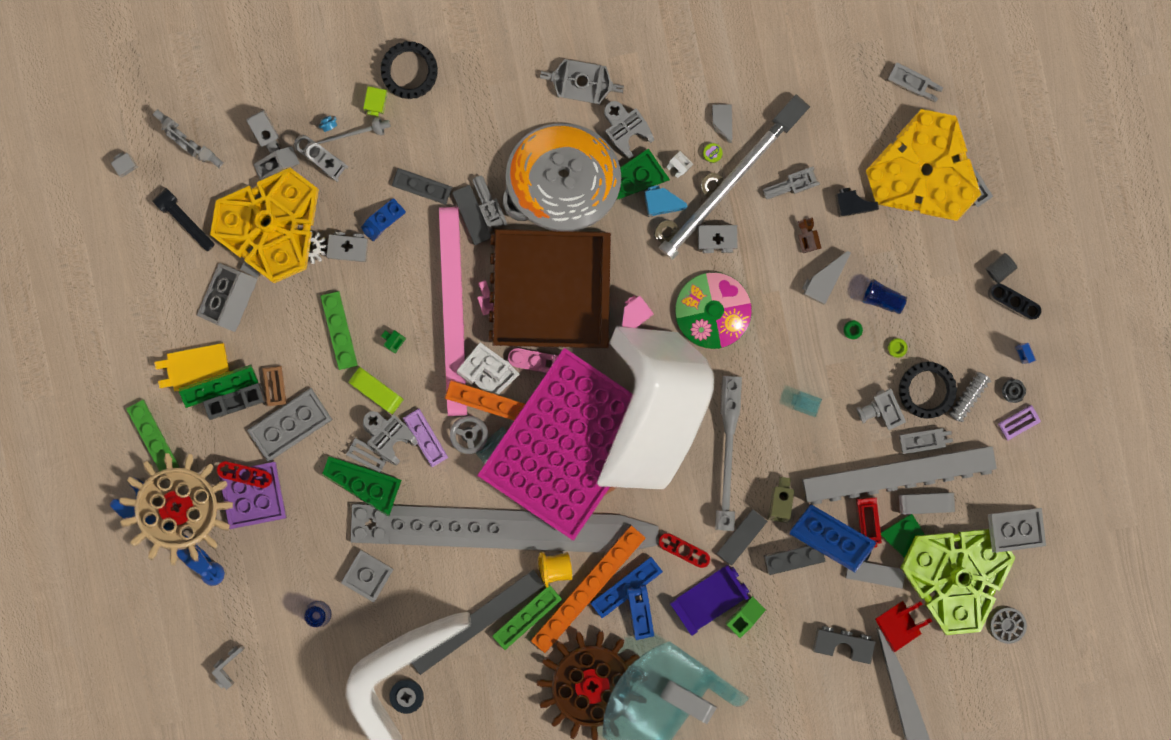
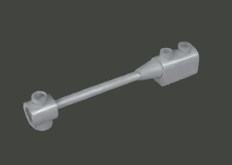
M722 376L720 414H722L726 439L722 510H716L715 530L734 531L735 511L729 510L733 434H735L741 409L742 377Z

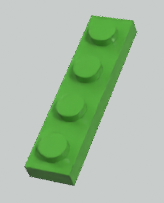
M340 291L321 295L339 370L358 366Z
M141 400L126 408L159 471L166 469L164 459L167 453L172 458V467L180 468L145 400Z
M549 584V588H545L493 634L492 637L506 650L558 604L562 598Z

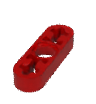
M229 461L221 462L217 467V473L221 478L255 487L266 488L273 481L271 473L265 470ZM226 464L229 465L228 468L231 470H235V466L239 467L236 471V478H233L234 473L224 475V471L221 468L225 467ZM242 469L249 470L250 478L248 480L240 478L239 474ZM254 471H257L255 476L261 477L263 474H266V478L269 479L264 485L258 479H254L255 483L251 482L254 478Z
M664 533L659 537V545L663 550L699 568H705L709 565L710 556L706 551L670 533ZM669 536L671 537L670 541L675 544L676 540L680 541L676 546L675 552L672 551L674 547L671 545L664 547L663 538L667 539ZM680 546H689L690 553L687 556L680 555ZM693 549L697 550L695 554L698 556L705 554L704 558L707 561L698 564V559L694 557L692 561L689 560L693 554Z

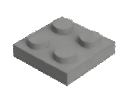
M360 550L341 583L370 601L375 602L394 569Z

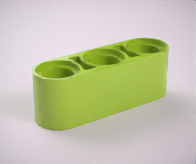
M360 366L348 381L352 386L392 415L404 400Z

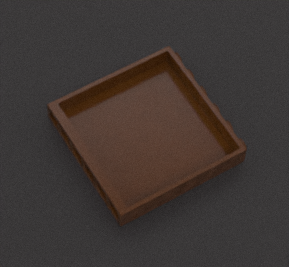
M495 230L494 234H491V245L494 246V253L490 254V265H494V271L490 272V284H493V292H490L489 303H493V311H489V322L492 323V330H489V342H492V346L609 348L611 233Z

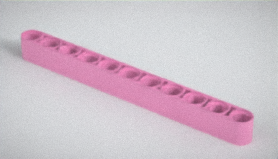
M439 207L446 391L450 380L466 385V380L457 374V370L465 361L458 207ZM447 400L448 416H467V406Z

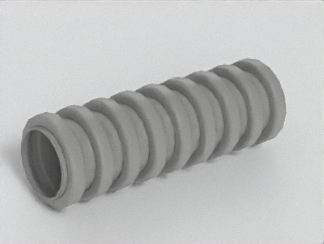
M976 372L977 376L972 378L973 381L969 382L970 386H967L966 391L962 392L963 396L959 397V402L956 401V406H953V410L949 411V415L958 422L964 421L963 418L967 417V412L970 413V408L974 407V402L977 403V398L981 397L980 393H984L983 389L987 388V383L991 382L990 378L982 372Z

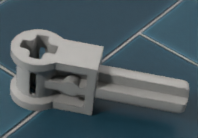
M814 166L788 175L789 180L763 189L765 198L771 199L792 190L796 194L820 185L813 171L815 169Z
M483 176L475 177L473 183L482 202V205L479 207L489 231L491 232L493 228L503 224L508 225L497 198L492 199Z

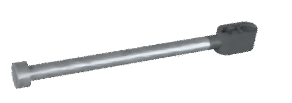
M796 94L772 120L775 124L674 237L669 242L665 240L659 246V249L671 260H674L679 254L677 249L780 134L783 131L787 134L810 106Z

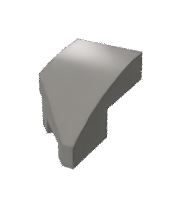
M732 104L712 105L714 131L723 135L727 142L732 143Z

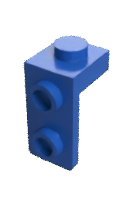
M392 199L371 215L360 228L374 242L385 229L402 217L406 211L395 199Z

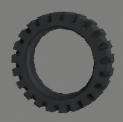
M413 41L398 43L394 47L392 46L382 59V80L388 90L400 98L416 99L424 96L432 89L438 75L436 59L431 51L420 43ZM404 52H414L421 55L428 65L426 80L420 86L413 89L399 87L391 77L390 68L393 60Z
M921 362L913 365L904 373L899 384V397L907 411L920 418L930 419L943 415L952 407L957 396L956 381L952 373L946 367L934 362ZM931 371L937 373L946 385L944 400L933 409L918 407L910 397L909 387L911 381L921 372Z

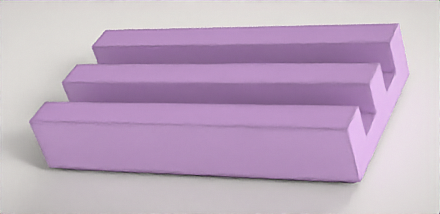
M1030 405L998 423V426L1001 428L1006 440H1010L1040 423L1041 420L1033 406ZM1031 411V414L1005 428V424ZM1032 417L1035 418V420L1031 423L1025 425L1024 427L1018 429L1017 431L1009 435L1008 431H1010L1011 429L1017 427L1018 425L1024 423Z

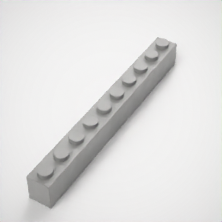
M993 446L804 478L802 483L806 502L816 505L821 504L823 499H830V502L841 500V496L846 495L849 498L860 497V493L867 492L868 495L878 494L880 489H886V492L898 490V486L905 485V488L917 487L916 483L924 482V485L935 484L937 479H943V482L953 481L955 476L960 475L963 479L973 477V473L980 472L981 475L992 474V470L997 469Z

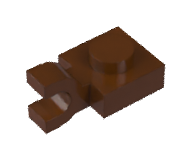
M813 217L798 221L802 234L798 235L802 253L822 249L817 230L812 231L814 227Z

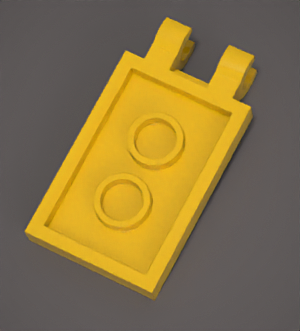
M225 343L167 354L168 360L154 362L156 370L167 368L169 379L158 381L159 388L173 386L174 392L179 391V388L230 372Z

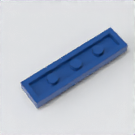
M650 557L590 604L600 617L604 618L628 599L626 588L632 587L634 589L639 588V585H647L663 573V571L654 559Z

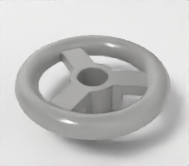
M464 416L456 420L452 425L450 440L454 448L459 452L474 454L482 450L486 445L488 430L484 422L479 418ZM464 422H474L477 424L473 428L467 427L464 430L458 428ZM481 429L482 440L474 447L473 441H475L477 432ZM467 431L473 433L472 438L468 439L466 437ZM456 434L462 435L463 440L468 443V448L462 447L457 442Z

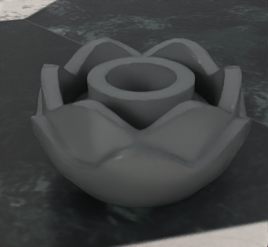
M1011 379L1003 385L1002 394L1008 402L1018 403L1026 395V388L1022 381Z

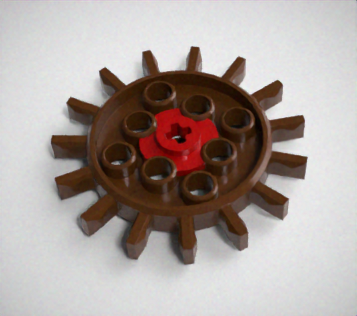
M599 630L596 635V644L586 646L581 632H576V640L579 647L570 652L560 641L556 642L558 650L564 655L558 664L550 659L543 658L542 660L546 667L554 670L552 680L540 679L537 680L536 685L552 687L553 697L543 700L539 705L541 708H547L550 705L556 704L561 711L551 722L553 727L559 725L564 718L574 722L570 730V738L572 739L577 736L581 725L591 727L592 740H598L597 727L606 724L609 725L611 733L615 737L619 736L614 720L623 715L628 721L635 723L637 721L635 716L626 710L630 700L638 703H646L647 700L642 695L632 693L633 683L648 680L647 675L631 676L628 668L631 664L636 663L640 656L637 653L627 660H623L618 655L625 641L622 638L616 641L612 650L603 647L604 632L602 630ZM585 654L592 656V662L588 665L581 662V658ZM606 665L608 667L607 674L600 675L597 672L598 667ZM575 670L582 673L581 679L577 681L571 678V673ZM621 675L624 677V683L619 686L615 685L613 682L614 678ZM591 681H593L594 684H597V686H595V690H591L589 687L587 688V686L590 685ZM569 687L571 694L567 697L560 694L561 688ZM608 691L614 694L613 700L609 702L603 699L604 693ZM580 697L586 698V706H577V699ZM595 708L603 710L601 717L596 718L592 715Z

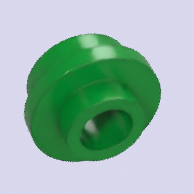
M849 321L844 326V334L849 339H858L863 333V327L858 321ZM852 326L856 328V333L854 334L850 333V327Z

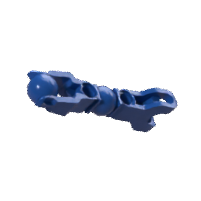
M133 477L140 483L144 484V482L141 481L139 478ZM132 487L137 497L139 490L135 487ZM113 499L110 502V506L122 518L135 516V507L121 505L118 499ZM149 515L146 517L145 522L152 525L156 522V517ZM167 522L163 528L166 531H172L175 525L174 523ZM182 533L183 537L189 538L186 534ZM198 545L194 546L198 552L199 559L196 562L191 558L188 548L177 550V556L189 568L200 574L205 584L216 586L223 581L225 575L224 568L221 564L213 562L208 554Z

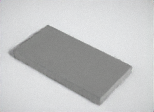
M310 388L247 431L266 460L270 462L333 419L313 389Z

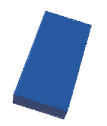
M1021 343L1015 346L1022 364L1036 361L1029 343Z

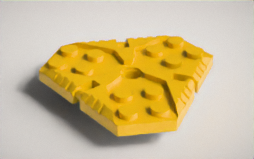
M921 109L896 136L897 140L893 144L890 143L867 168L866 173L875 202H878V205L911 212L916 210L920 211L921 214L958 221L982 195L971 160L966 155L968 150L957 116ZM902 144L907 146L903 153L899 150ZM959 155L960 162L954 163L952 157ZM925 165L932 166V172L929 175H924L922 172ZM917 196L923 197L922 204L916 203Z
M291 168L256 182L258 186L254 188L247 186L216 200L210 235L237 256L243 257L246 263L273 283L306 270L312 237L310 229L314 224L319 189ZM261 193L262 197L257 199L255 195ZM270 219V223L264 226L265 220ZM298 225H303V230H298ZM251 246L254 247L252 251L249 253L248 249Z

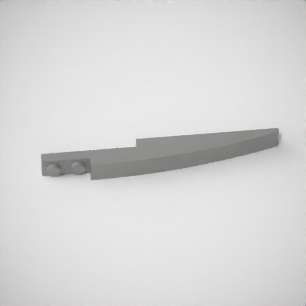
M878 627L876 629L905 740H930L904 671L895 652H893L883 632Z

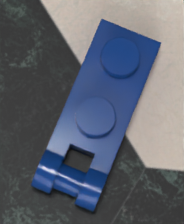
M639 585V588L634 589L632 587L626 588L635 640L653 637L654 630L646 585ZM641 595L642 599L635 601V596Z

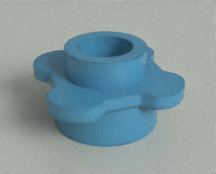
M327 116L321 119L319 128H322L324 132L329 131L337 126L336 116Z

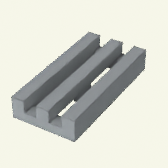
M355 438L346 455L381 472L386 460H380L355 447L356 444H359L373 451L366 443ZM353 450L379 463L380 466L377 467L352 453Z

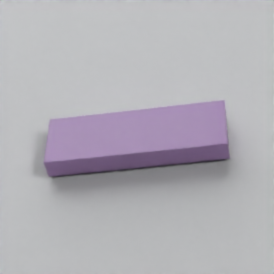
M420 408L403 418L417 439L418 445L431 467L449 458Z

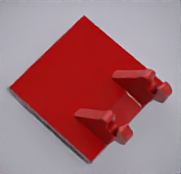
M901 601L875 618L893 652L898 651L922 634L920 628L932 622L931 618L915 624L909 612L923 605L921 601L909 607L905 605L904 601Z

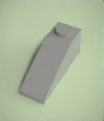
M845 252L811 277L810 280L807 279L802 287L805 290L803 295L823 305L826 304L851 252Z

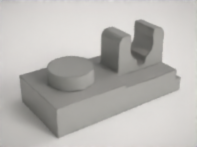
M891 388L885 391L881 390L877 392V395L873 396L888 430L906 422Z

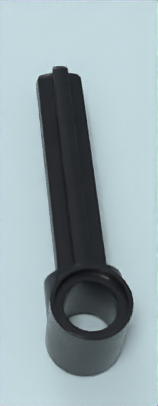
M167 188L152 200L163 213L169 212L205 251L208 252L214 247V242L177 205L178 199Z

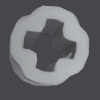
M872 401L871 404L865 407L856 408L862 423H866V420L875 416H881L875 401Z

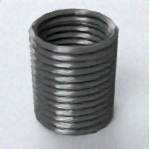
M1004 253L986 268V271L996 283L1000 284L1018 267L1012 258Z

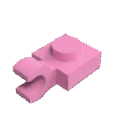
M486 280L478 283L482 296L477 297L483 316L489 314V311H493V303H489L490 291Z

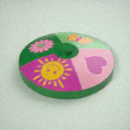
M710 272L696 276L682 288L676 301L675 316L679 329L689 341L703 348L719 349L735 343L744 335L751 321L752 305L746 289L739 281L723 273Z

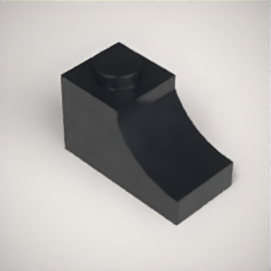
M851 188L840 189V193L835 195L839 217L879 210L878 202L863 200L857 195L856 190L851 191Z

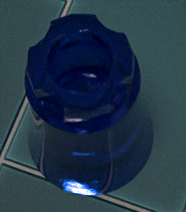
M873 278L865 291L862 302L901 314L907 297L886 287Z
M323 601L311 602L305 610L306 623L311 627L327 625L332 615L330 607ZM314 612L320 614L319 619L313 617Z

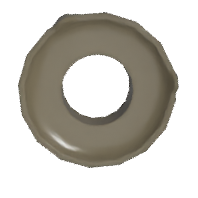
M710 173L701 179V190L707 197L715 191L708 189V182L715 180L718 187L724 181L721 175Z
M665 219L657 225L654 235L660 243H663L665 240L669 242L679 231V227L675 222ZM664 227L672 229L670 236L664 237L662 235Z

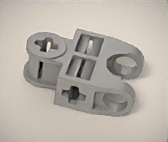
M612 101L606 105L604 115L612 126L605 130V133L614 146L627 158L630 159L633 156L628 142L632 135L645 137L649 143L654 141L647 122L637 108L628 114L623 105L617 101ZM611 107L619 109L617 112L618 116L615 114L610 115Z
M300 135L296 138L294 142L295 149L320 167L323 172L336 182L339 181L338 177L345 168H349V166L308 136ZM307 139V146L304 149H300V141Z
M374 411L368 412L364 416L363 428L372 436L367 445L389 463L395 466L400 463V460L394 455L395 452L393 451V445L396 442H408L414 447L418 443L410 429L395 415L388 421ZM369 419H370L371 421H373V420L375 419V420H376V426H375L374 424L370 426V425H369Z

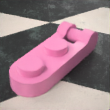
M515 348L509 353L508 360L514 367L547 373L550 368L545 367L546 360H552V366L558 355Z

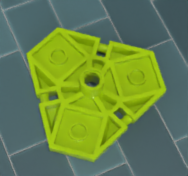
M989 529L959 531L958 534L948 532L917 535L900 568L919 597L925 600V606L945 635L981 632L995 603L996 598L993 596L996 590H1001L1015 560V556L1012 551L992 553ZM958 541V547L955 548L954 542ZM963 572L964 579L959 582L958 577ZM985 585L989 586L987 593L983 592ZM935 591L936 595L931 597L930 593Z

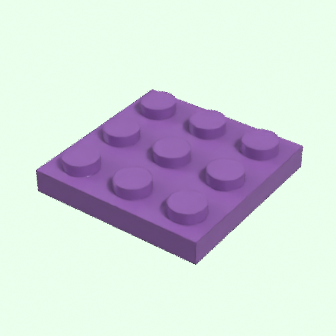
M276 462L250 466L271 473L273 481L266 488L255 487L219 476L220 482L226 480L228 485L222 490L224 502H233V508L226 510L228 524L230 525L229 529L287 518ZM237 469L225 471L224 475L234 473L233 478H236ZM242 469L239 475L242 480L250 478L249 470ZM254 471V478L251 481L252 483H255L254 479L261 480L262 485H264L265 482L269 481V479L266 478V474H263V476L259 477L255 476L257 474V471Z

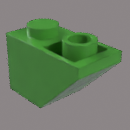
M752 596L725 623L741 638L757 622L766 609Z

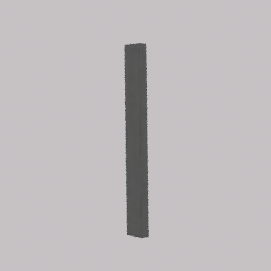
M533 569L470 615V625L412 661V665L420 675L545 586Z

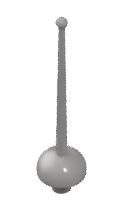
M378 116L373 119L372 126L316 143L321 144L372 130L377 135H384V129L391 127L389 120L381 121V118Z

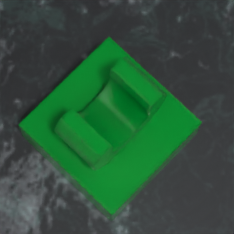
M385 330L381 335L386 340L383 346L395 354L406 340V337L395 330L392 334Z

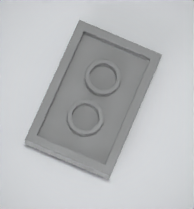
M1042 508L988 514L992 553L1046 546Z

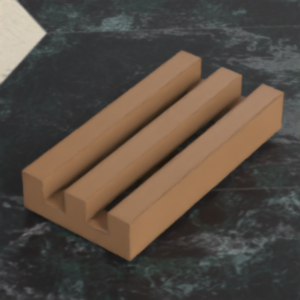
M282 366L263 368L267 407L287 404ZM277 370L282 401L278 399L275 371ZM270 371L275 402H271L267 374Z

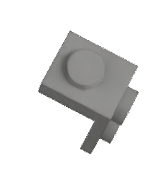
M235 646L227 653L230 656L225 661L221 659L213 666L215 670L211 673L216 677L215 682L220 688L227 690L234 684V681L222 668L245 649L243 646L240 648Z

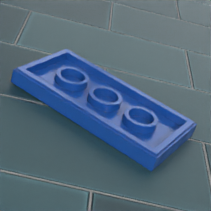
M811 504L790 530V535L854 573L876 545V542Z

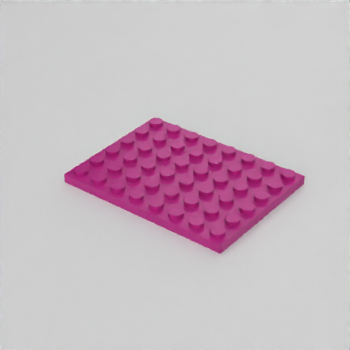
M564 348L477 476L574 541L610 488L599 486L597 482L634 394Z

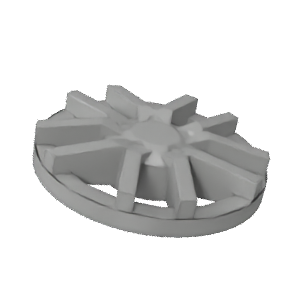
M1003 608L993 615L990 627L992 634L997 640L1002 643L1012 644L1024 636L1027 623L1020 611L1014 608ZM1004 611L1007 616V618L1003 619L1001 613ZM1008 611H1014L1015 613L1010 617ZM1018 614L1021 618L1015 622L1013 619ZM999 616L1001 621H995L996 617ZM1021 621H1023V628L1017 626ZM994 624H1000L1001 628L994 629ZM1016 628L1022 630L1020 635L1014 632ZM1002 631L1000 637L995 632ZM1005 633H1008L1007 640H1003ZM1012 633L1017 636L1014 640H1011Z

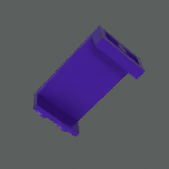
M724 566L670 602L691 636L744 599H749L747 593L750 591L744 582L742 584L739 583L737 580L739 575L734 567Z

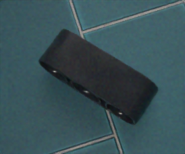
M994 284L988 290V296L991 300L1024 319L1034 320L1041 315L1042 310L1039 304L1004 284ZM996 287H999L1002 290V296L1000 298H997L994 295V289ZM1012 297L1018 298L1019 305L1017 307L1011 305L1010 300ZM1029 306H1033L1036 310L1033 317L1027 313Z

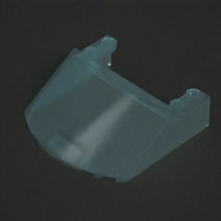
M667 642L642 655L619 679L606 707L603 737L607 740H672L690 714L660 697L669 680L701 698L709 688L737 707L744 705L748 701L749 696L672 642Z

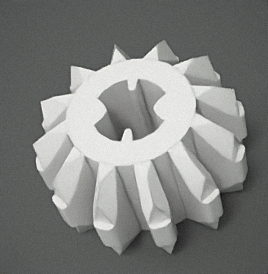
M310 231L312 233L311 243L313 242V245L317 246V248L313 249V253H310L311 251L309 250L308 260L310 258L311 264H315V257L321 262L322 258L319 255H327L322 249H327L328 245H322L326 241L325 238L318 240L320 233L317 232L313 238V232Z

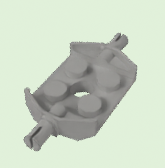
M564 59L555 72L541 71L540 79L553 82L558 98L573 99L598 105L601 104L609 92L613 91L623 94L624 85L611 82L606 66ZM578 77H586L588 83L585 86H579L576 82Z
M158 109L153 113V116L161 121L162 130H165L166 135L194 158H199L202 162H212L218 168L223 165L224 162L216 157L207 147L203 146L201 148L191 139L189 142L186 141L187 136L177 129L179 124L170 117L164 115Z

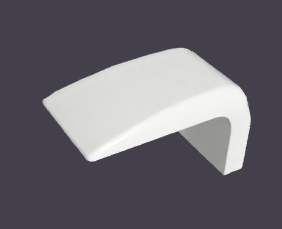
M616 326L610 344L632 368L636 379V388L597 484L606 487L665 489L683 462L701 425L714 389L713 372L707 359L678 332Z
M469 612L453 614L409 631L364 657L353 667L347 683L346 698L351 711L369 740H402V735L377 697L374 686L470 625Z

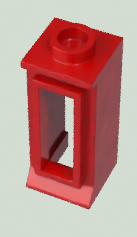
M877 497L856 499L859 532L866 537L864 507H873L876 537H870V539L876 542L874 547L876 548L878 547L877 544L882 543Z

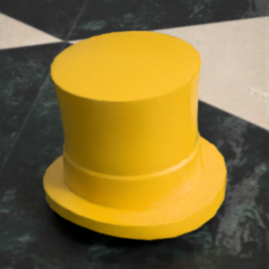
M544 552L539 553L538 568L546 588H549L548 583L572 580V566L568 552L545 556Z

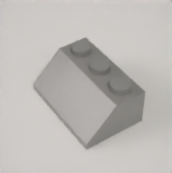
M219 263L197 316L235 332L258 279Z

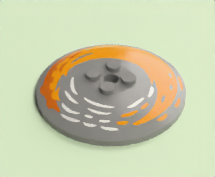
M569 123L549 124L528 133L512 150L506 167V186L514 206L532 223L554 231L580 230L601 220L613 207L621 185L620 165L610 145L592 130ZM560 170H567L569 175L561 177L558 172Z

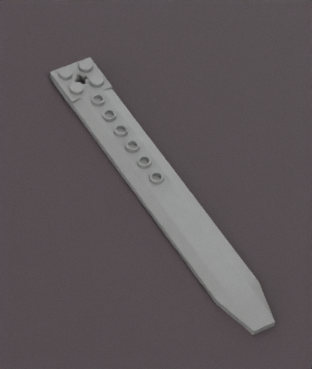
M352 504L351 543L607 553L630 525L646 537L636 550L657 546L658 526L623 515L592 514L573 541L530 511L393 506L388 517L370 505ZM370 518L373 519V522H376V526H373L372 530L365 525L366 522H369Z

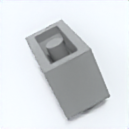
M290 146L274 151L256 162L254 167L260 180H263L285 169L293 168L300 163L293 147Z

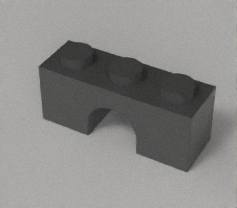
M261 383L236 392L204 401L203 403L209 420H213L264 403L266 398Z
M809 545L763 555L769 575L826 562L824 554Z
M822 626V629L817 628L813 652L833 656L836 646L846 643L851 647L850 659L852 661L871 664L875 641L871 640V636L860 634V637L852 636L853 632L841 630V633L833 631L834 628Z

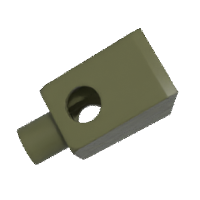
M779 477L778 487L775 486L773 488L768 520L787 523L791 519L794 489H789L790 478ZM783 495L785 497V501L781 500L779 496Z

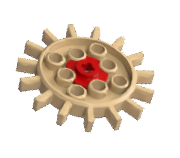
M167 453L164 459L166 464L165 470L156 473L148 461L144 462L145 471L151 476L144 484L135 478H128V483L132 487L137 488L139 492L136 499L120 498L119 502L124 506L135 507V516L125 518L120 522L122 527L138 524L141 533L131 540L130 543L133 547L140 544L145 538L154 543L149 551L148 558L150 560L157 556L158 550L161 547L171 550L170 562L171 565H176L177 550L188 548L191 558L196 562L199 559L198 552L194 546L202 540L213 549L218 547L216 541L208 535L213 527L229 531L230 525L217 520L216 517L217 510L232 509L233 502L216 501L215 493L224 490L228 485L225 480L210 486L205 480L213 470L212 464L207 465L201 474H197L190 470L193 464V455L188 454L184 468H173L172 458ZM162 480H169L171 483L166 489L161 488L159 484ZM181 486H186L189 489L186 495L178 493V489ZM199 493H205L207 499L199 502L196 500V496ZM157 497L163 499V504L159 507L152 504V501ZM174 505L180 507L178 513L173 510ZM191 511H198L200 517L196 520L190 519L189 513ZM149 515L156 517V522L152 525L145 522L146 517ZM172 522L175 527L172 531H166L163 528L164 524ZM186 528L193 531V535L189 538L182 536V531Z

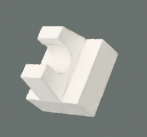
M679 151L669 161L667 168L670 170L672 167H675L678 170L675 176L678 178L688 171L693 163Z

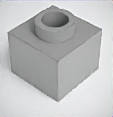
M122 152L113 158L114 161L111 162L120 177H124L138 168L129 153L124 154Z

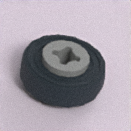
M410 679L396 682L389 694L392 707L397 712L403 714H411L417 711L424 700V692L421 686L416 681Z

